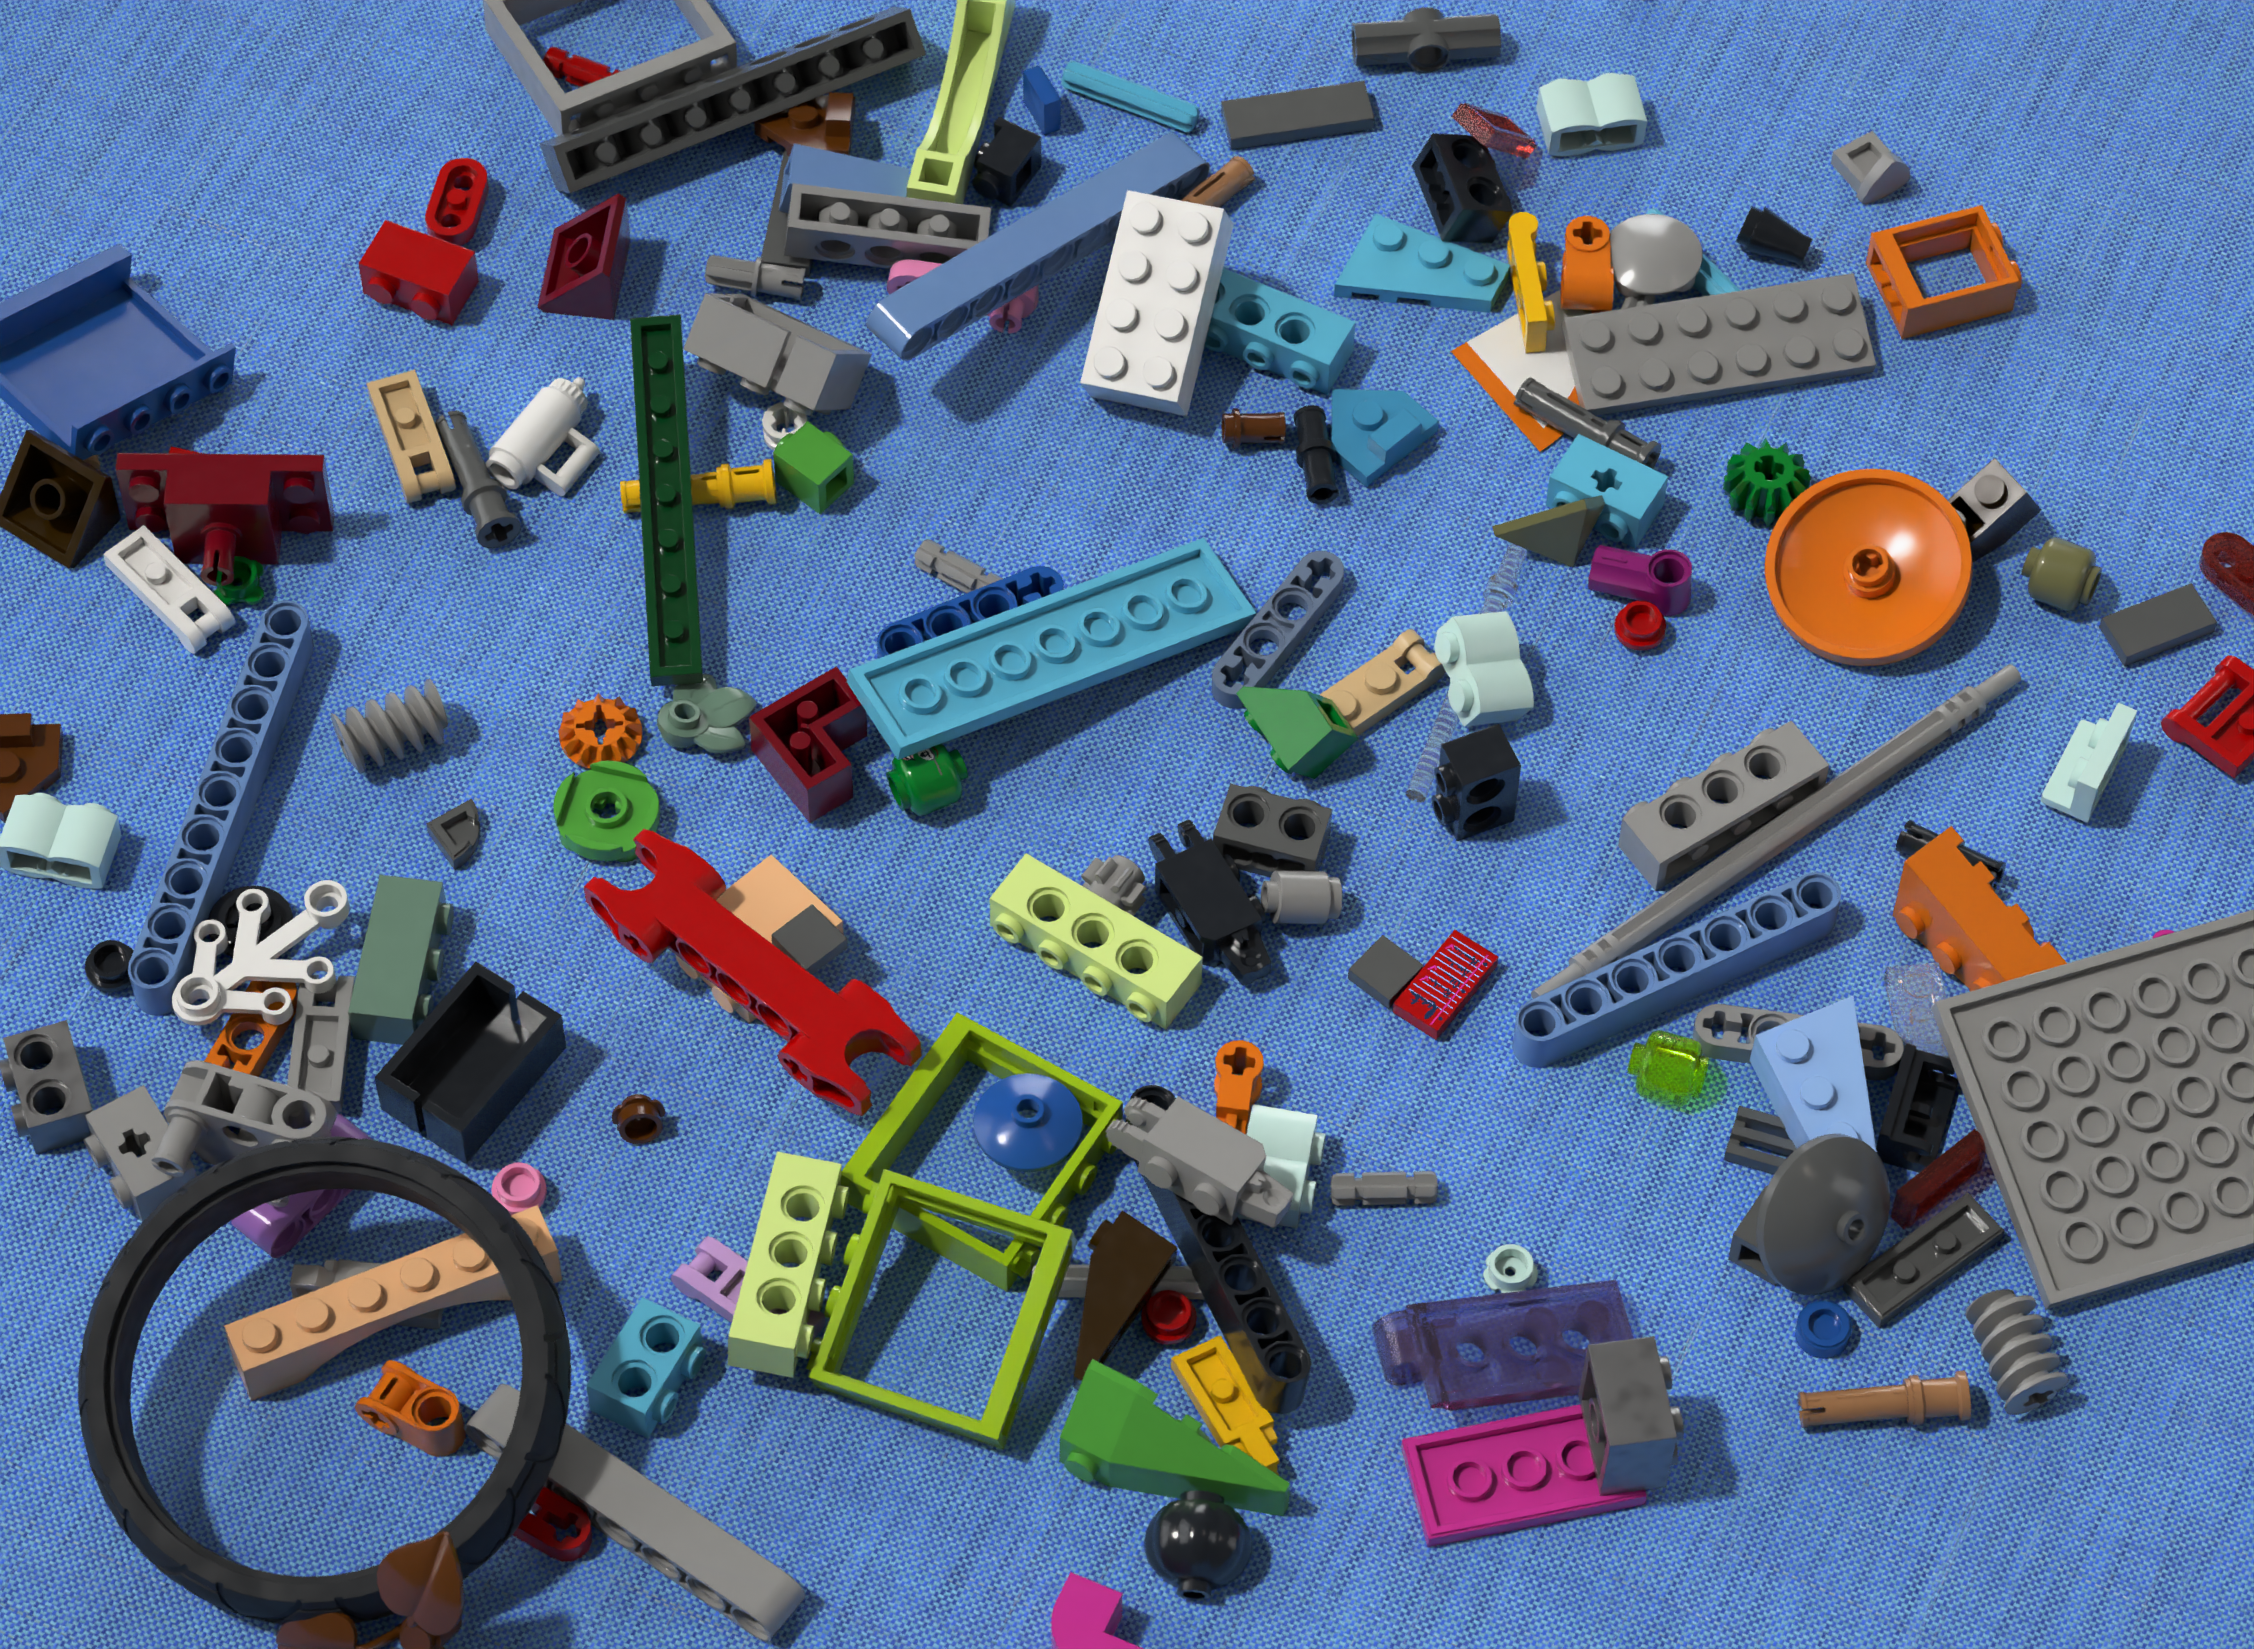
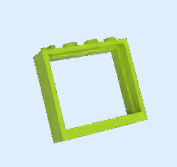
M957 1012L841 1171V1186L849 1187L848 1204L862 1211L865 1195L870 1194L873 1183L880 1182L884 1169L889 1170L964 1064L969 1061L1001 1079L1027 1073L1050 1077L1067 1087L1077 1099L1082 1112L1083 1124L1091 1127V1130L1030 1215L1031 1217L1062 1227L1069 1213L1067 1206L1076 1194L1083 1196L1089 1190L1098 1171L1096 1165L1105 1152L1111 1155L1117 1149L1108 1141L1109 1139L1106 1137L1107 1133L1105 1131L1113 1120L1116 1121L1118 1119L1121 1121L1123 1119V1102ZM902 1201L892 1225L894 1230L1008 1292L1018 1276L1026 1278L1030 1274L1040 1254L1039 1246L1015 1238L1005 1252L1002 1253L923 1208Z
M884 1169L880 1182H874L870 1194L865 1195L862 1212L868 1215L861 1235L854 1233L848 1242L843 1264L849 1266L842 1287L834 1285L829 1294L825 1307V1317L830 1318L823 1339L816 1337L812 1342L811 1356L806 1369L811 1370L809 1378L817 1388L1004 1450L1078 1241L1071 1229ZM901 1201L1043 1247L981 1421L839 1374Z

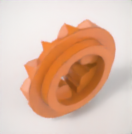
M598 693L594 700L583 702L577 699L575 707L570 712H563L562 723L558 733L560 745L566 756L574 763L590 769V764L599 761H618L623 763L628 761L637 752L642 741L643 731L636 708H630L625 705L620 696L611 700L604 699ZM598 719H603L607 727L605 737H603V744H598V738L595 737L593 731L595 722H598Z

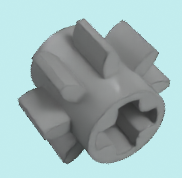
M1115 855L1112 858L1108 857L1105 862L1095 858L1081 875L1085 881L1082 885L1083 887L1132 916L1136 914L1146 901L1142 895L1147 889L1142 884L1145 881V876L1142 870L1126 857Z

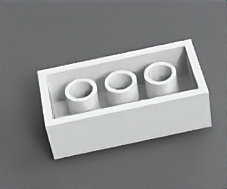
M1127 190L1080 384L1092 398L1183 416L1188 415L1234 225L1225 209Z

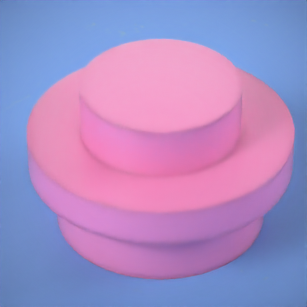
M521 1162L505 1166L494 1178L491 1189L492 1197L503 1205L510 1215L536 1205L540 1208L547 1195V1187L543 1175L536 1168Z

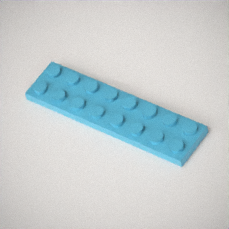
M1204 538L851 668L849 669L847 683L897 760L1244 629L1255 617L1256 612Z

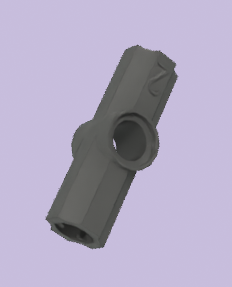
M1422 7L1408 12L1403 17V20L1352 23L1353 62L1356 66L1408 63L1413 70L1428 73L1443 68L1449 63V60L1498 57L1501 52L1499 17L1496 14L1444 17L1435 8Z

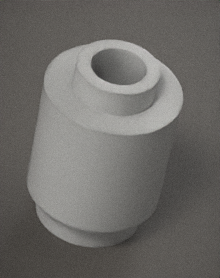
M1275 870L1271 875L1270 881H1264L1262 884L1261 906L1264 913L1270 914L1271 921L1274 924L1324 925L1328 919H1338L1342 908L1341 882L1338 877H1328L1325 871Z

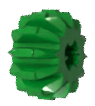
M1767 438L1760 444V448H1756L1746 442L1740 454H1732L1727 464V475L1724 476L1723 490H1725V495L1730 496L1729 504L1731 511L1745 510L1744 516L1747 523L1756 516L1762 517L1767 527L1773 522L1774 516L1780 518L1790 503L1810 486V470L1804 468L1803 454L1789 455L1787 442L1779 448L1771 447Z

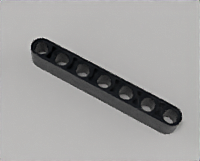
M1156 1085L1143 1086L1131 1095L1133 1099L1134 1097H1141V1099H1146L1148 1103H1153L1165 1111L1176 1099L1169 1090ZM1126 1119V1122H1128L1130 1125H1134L1130 1123L1128 1119ZM1134 1159V1161H1135V1163H1136V1165H1137V1167H1138V1166H1139V1161H1137V1160ZM1142 1175L1188 1267L1192 1270V1275L1198 1283V1287L1255 1399L1262 1408L1276 1414L1291 1413L1298 1409L1303 1402L1311 1368V1359L1239 1218L1237 1217L1230 1225L1214 1215L1205 1214L1193 1203L1168 1189L1154 1185L1146 1176Z

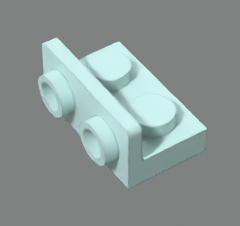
M2118 703L2109 721L2100 718L2097 724H2093L2089 721L2081 720L2043 791L2041 802L2088 823L2128 745L2137 710Z

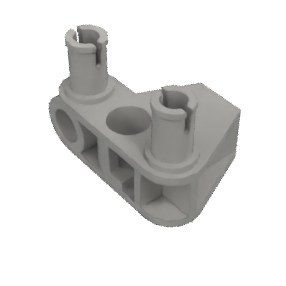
M199 1060L188 1061L185 1063L170 1100L164 1108V1115L169 1126L156 1154L152 1158V1165L164 1174L182 1177L186 1172V1167L193 1151L204 1162L217 1165L226 1160L233 1159L241 1153L273 1143L292 1142L295 1139L332 1137L331 1129L338 1112L328 1100L314 1093ZM229 1126L239 1128V1134L236 1135L229 1130ZM290 1195L267 1202V1204L285 1207L289 1202Z

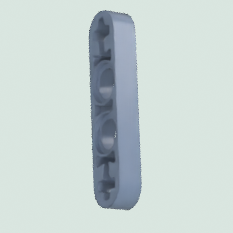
M1314 551L1303 557L1223 654L1212 670V695L1220 705L1235 709L1245 707L1236 693L1243 686L1264 688L1340 595L1344 580V565L1340 558L1327 551ZM1323 572L1329 573V579L1322 577L1315 584L1312 595L1309 592L1312 584V574L1320 576ZM1295 603L1301 605L1307 613L1300 619L1288 620L1282 617L1278 610L1285 604ZM1267 638L1276 643L1278 648L1272 654L1259 655L1254 653L1249 646L1254 640ZM1243 664L1248 667L1244 672V685L1236 683L1232 687L1226 686V679L1233 682L1243 672Z

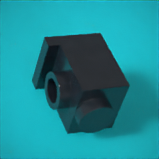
M998 117L994 123V139L991 143L985 142L975 157L974 168L977 169V175L973 179L972 185L977 193L984 198L995 199L1012 207L1041 168V136Z

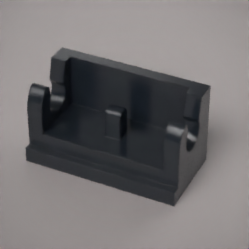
M1906 1043L1879 1133L1876 1151L1883 1163L1918 1173L1921 1172L1922 1174L1936 1160L1957 1088L1958 1078L1951 1076L1954 1075L1955 1070L1950 1059L1916 1049L1917 1046Z

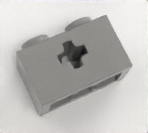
M144 1085L85 1115L91 1136L85 1138L84 1143L92 1160L98 1168L107 1164L114 1178L109 1180V1184L123 1209L132 1206L142 1222L164 1200L177 1193L179 1188L197 1177L191 1160H189L186 1172L182 1177L169 1176L152 1165V1158L156 1154L169 1125Z

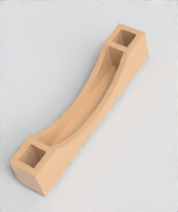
M538 1205L510 1215L516 1219L529 1235L533 1245L543 1258L553 1282L562 1281L558 1249ZM463 1233L224 1325L231 1355L250 1401L304 1381L320 1366L348 1347L403 1320L459 1304L489 1300H511V1297L493 1261L466 1233Z

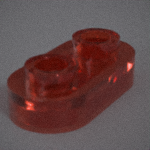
M2221 532L2212 535L2204 543L2199 559L2201 572L2237 604L2254 615V546L2240 535ZM2219 562L2228 563L2231 567H2224Z

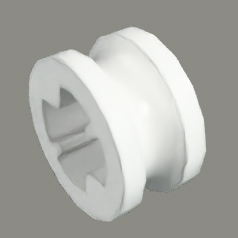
M784 402L769 407L762 419L764 441L773 451L785 435L789 433L794 434L807 422V415L786 407L783 404ZM785 423L786 428H788L789 423L794 424V430L786 433L785 428H783L782 432H777L776 426Z

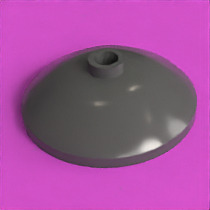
M1827 1134L1816 1137L1801 1145L1780 1165L1764 1193L1758 1213L1756 1230L1757 1247L1761 1262L1766 1272L1776 1283L1798 1294L1819 1295L1842 1286L1868 1263L1884 1235L1890 1210L1889 1179L1885 1166L1876 1151L1865 1142L1849 1135Z

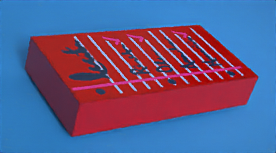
M1454 930L1394 1002L1393 1013L1437 1040L1496 969L1499 957L1457 930Z

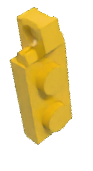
M1219 1335L1172 1357L1171 1369L1219 1447L1221 1448L1222 1445H1233L1279 1475L1277 1465L1280 1464V1460L1271 1447L1278 1443V1437L1273 1429L1274 1420L1270 1413L1262 1408L1255 1399L1235 1357L1222 1336Z

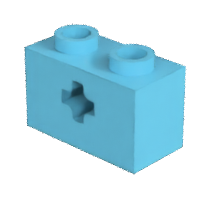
M1578 434L1549 477L1546 506L1555 508L1602 495L1605 506L1593 528L1612 541H1621L1636 549L1664 506L1668 476Z

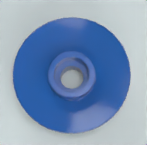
M1027 1073L1006 1077L989 1087L977 1103L973 1125L979 1147L993 1162L1013 1171L1038 1172L1060 1164L1074 1151L1082 1134L1083 1120L1080 1105L1067 1087L1050 1077ZM1033 1110L1037 1114L1031 1118H1024L1019 1115V1112Z

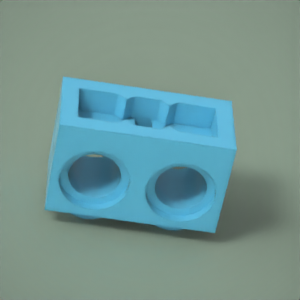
M642 1297L586 1385L590 1411L649 1438L658 1422L664 1424L671 1417L678 1401L677 1391L685 1378L693 1379L704 1362L706 1349L703 1348L700 1324ZM660 1343H671L676 1346L671 1351L664 1353L652 1350L653 1347ZM634 1387H642L648 1390L647 1393L639 1397L624 1395L627 1390Z

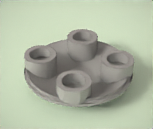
M1643 214L1622 221L1610 232L1611 266L1613 267L1617 290L1622 295L1627 297H1636L1641 294L1663 295L1675 291L1685 292L1693 287L1695 276L1702 264L1703 253L1698 237L1683 222L1665 215Z

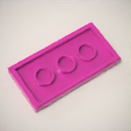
M1580 1404L1405 1438L1401 1441V1450L1427 1547L1646 1504L1647 1494L1645 1490L1600 1496Z

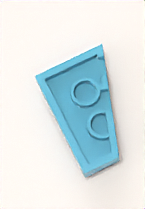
M1375 213L1335 283L1334 297L1352 298V293L1379 295V301L1397 303L1398 297L1426 300L1430 307L1490 313L1510 277L1511 265L1455 243L1442 241L1439 237Z

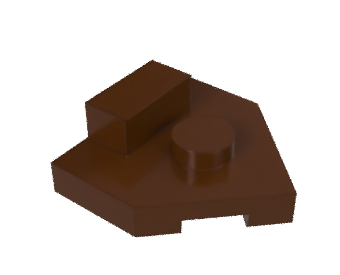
M829 92V95H821L754 121V134L769 144L775 141L785 147L787 156H790L794 143L850 155L856 111L854 93Z
M31 713L0 714V819L4 823H6L16 795H33L40 789L44 791L61 778L63 747L61 724H34Z

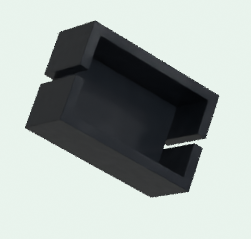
M475 962L375 1076L381 1109L417 1133H420L426 1127L428 1140L467 1164L565 1050L566 1041L562 1015L524 991L516 998L515 986L478 962ZM518 1019H520V1025L516 1023Z

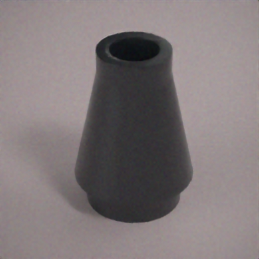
M1751 206L1735 242L1746 247L1744 252L1791 261L1801 266L1813 238L1798 231L1767 207H1764L1762 211Z

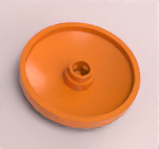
M1858 469L1839 473L1823 479L1806 489L1790 503L1776 522L1770 535L1765 555L1767 590L1775 614L1783 627L1797 642L1809 651L1825 659L1853 666H1879L1895 663L1912 657L1937 642L1950 629L1962 612L1969 595L1973 575L1970 541L1965 526L1955 508L1942 494L1927 483L1913 476L1885 469Z

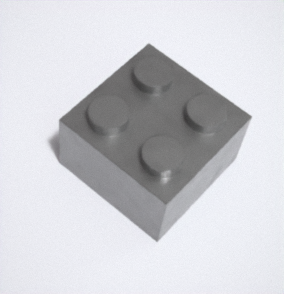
M1654 1336L1591 1344L1587 1347L1578 1396L1600 1496L1666 1487L1671 1465L1678 1464L1676 1441L1683 1440L1684 1437L1682 1415L1678 1406L1670 1407L1667 1390L1672 1389L1671 1367L1667 1356L1659 1357Z

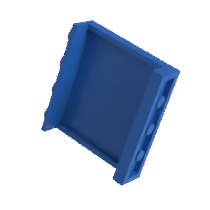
M120 243L0 302V398L39 434L83 461L93 455L102 454L110 446L133 434L136 435L144 432L149 426L172 414L184 411L189 405L212 393L222 391L232 383L236 347L230 343L213 352L130 277L132 254Z

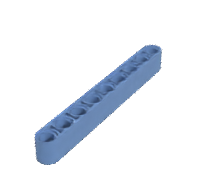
M1175 133L1166 134L886 296L873 308L868 316L866 326L903 361L913 359L1115 240L1127 190L1181 200L1205 181L1210 171V165Z
M283 600L273 603L262 615L131 956L128 974L137 1006L149 1015L161 1016L174 1010L172 1005L174 990L181 979L193 972L197 948L193 935L194 929L200 922L208 920L213 906L221 898L312 657L314 643L309 617L306 609L297 602ZM273 674H274V675H277V676H274V677H271V678L267 677V676L273 675ZM254 717H262L257 720H249ZM240 759L246 760L241 763H233L234 761ZM224 802L230 803L226 806L215 807L216 805ZM214 846L213 848H211V849H209V850H205V851L199 850V849H201L202 847ZM188 890H198L193 894L182 895V893ZM172 934H181L174 939H164ZM154 979H164L162 982L154 985L147 984Z

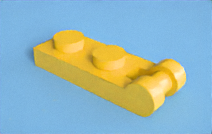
M1519 212L1509 219L1507 260L1508 264L1511 265L1510 275L1525 353L1541 352L1546 349L1547 331L1555 329L1554 307L1552 300L1544 301L1542 291H1547L1544 261L1536 262L1535 259L1537 247L1535 239L1538 233V220L1531 213Z

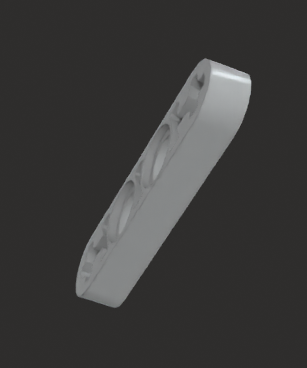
M1711 1004L1704 1007L1697 1014L1692 1034L1693 1043L1704 1056L1751 1064L1750 1056L1755 1035L1764 1029H1772L1804 1015L1725 1004ZM1857 1022L1866 1079L1886 1080L1892 1077L1899 1069L1904 1052L1903 1041L1899 1034L1885 1026ZM1713 1024L1723 1026V1038L1717 1039L1712 1037L1711 1029ZM1742 1027H1749L1746 1043H1740ZM1873 1046L1883 1047L1884 1060L1873 1059Z

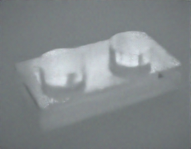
M1939 962L1886 967L1884 982L1894 1030L1902 1039L1904 1049L1907 1043L1917 1046L1916 1049L1950 1059L1931 1010L1936 1001L1946 999Z

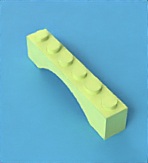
M957 0L951 42L938 100L927 133L916 150L907 184V197L957 204L964 203L1016 6L1015 0Z

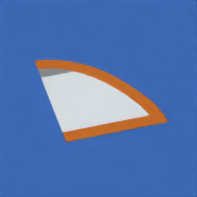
M1561 289L1544 298V301L1552 300L1555 315V329L1547 331L1545 351L1525 353L1518 313L1450 351L1539 452L1554 443L1564 433L1545 423L1535 415L1514 405L1515 396L1522 383L1527 378L1532 377L1548 389L1579 405L1561 325L1564 318L1606 312V310H1561Z

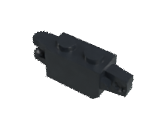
M1190 820L1179 823L1177 826L1180 841L1187 849L1178 854H1175L1168 840L1161 833L1150 836L1148 844L1152 855L1157 861L1155 863V893L1189 948L1203 957L1202 965L1214 968L1224 964L1242 986L1270 974L1271 961L1261 939L1262 924L1266 922L1265 914L1257 897L1254 894L1247 896L1240 885V874L1232 857L1229 854L1222 855L1212 838L1205 841Z

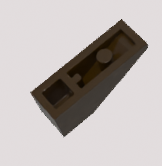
M1123 1210L1114 1223L1105 1219L1088 1244V1247L1094 1251L1090 1257L1074 1371V1388L1076 1390H1079L1087 1367L1092 1359L1102 1364L1105 1363L1176 1261L1177 1246Z

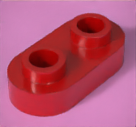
M457 158L447 162L441 168L425 213L428 235L458 246L464 245L472 239L489 192L487 171L480 162L471 158ZM461 188H470L467 191L461 190Z

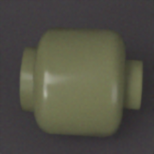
M2053 537L2048 539L2041 549L2034 546L2030 549L2021 575L2029 578L2028 593L2030 597L2069 612L2075 610L2080 604L2085 606L2089 604L2099 583L2102 568L2096 566V555L2091 549L2060 537Z

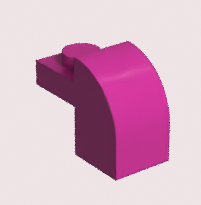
M1070 1572L1052 1611L1051 1649L1144 1648L1113 1636L1122 1618L1123 1593Z

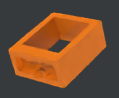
M1982 205L1871 233L1866 265L1901 339L2013 311L2017 289H2020L2022 286L2020 269L2014 260L2009 261L2003 249V238L1997 223L1990 222ZM1969 247L1986 283L1924 299L1907 263Z

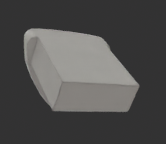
M1873 131L1833 151L1832 166L1856 191V197L1864 205L1890 195L1905 185L1910 179L1908 166L1899 156L1892 153Z

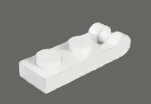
M144 525L103 553L106 566L177 635L180 642L190 653L194 654L207 645L206 638L216 631L224 633L235 625L234 616L228 607ZM199 608L205 615L193 622L187 615Z

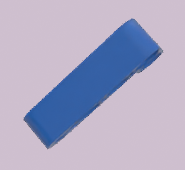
M1031 567L894 622L883 628L878 635L877 659L1064 590L1062 577L1056 570L1050 567Z

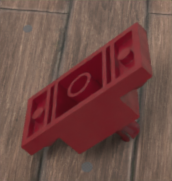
M117 453L116 474L129 530H137L143 525L151 533L169 530L174 555L183 564H203L200 577L207 584L217 586L218 570L222 572L221 585L230 584L234 580L235 556L255 560L261 564L279 565L282 531H295L302 534L333 532L334 509L324 455Z

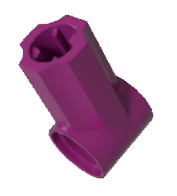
M1599 545L1598 548L1596 547L1592 559L1588 589L1647 601L1654 604L1663 616H1674L1685 611L1691 602L1692 564L1684 553L1677 550L1665 549L1650 556Z

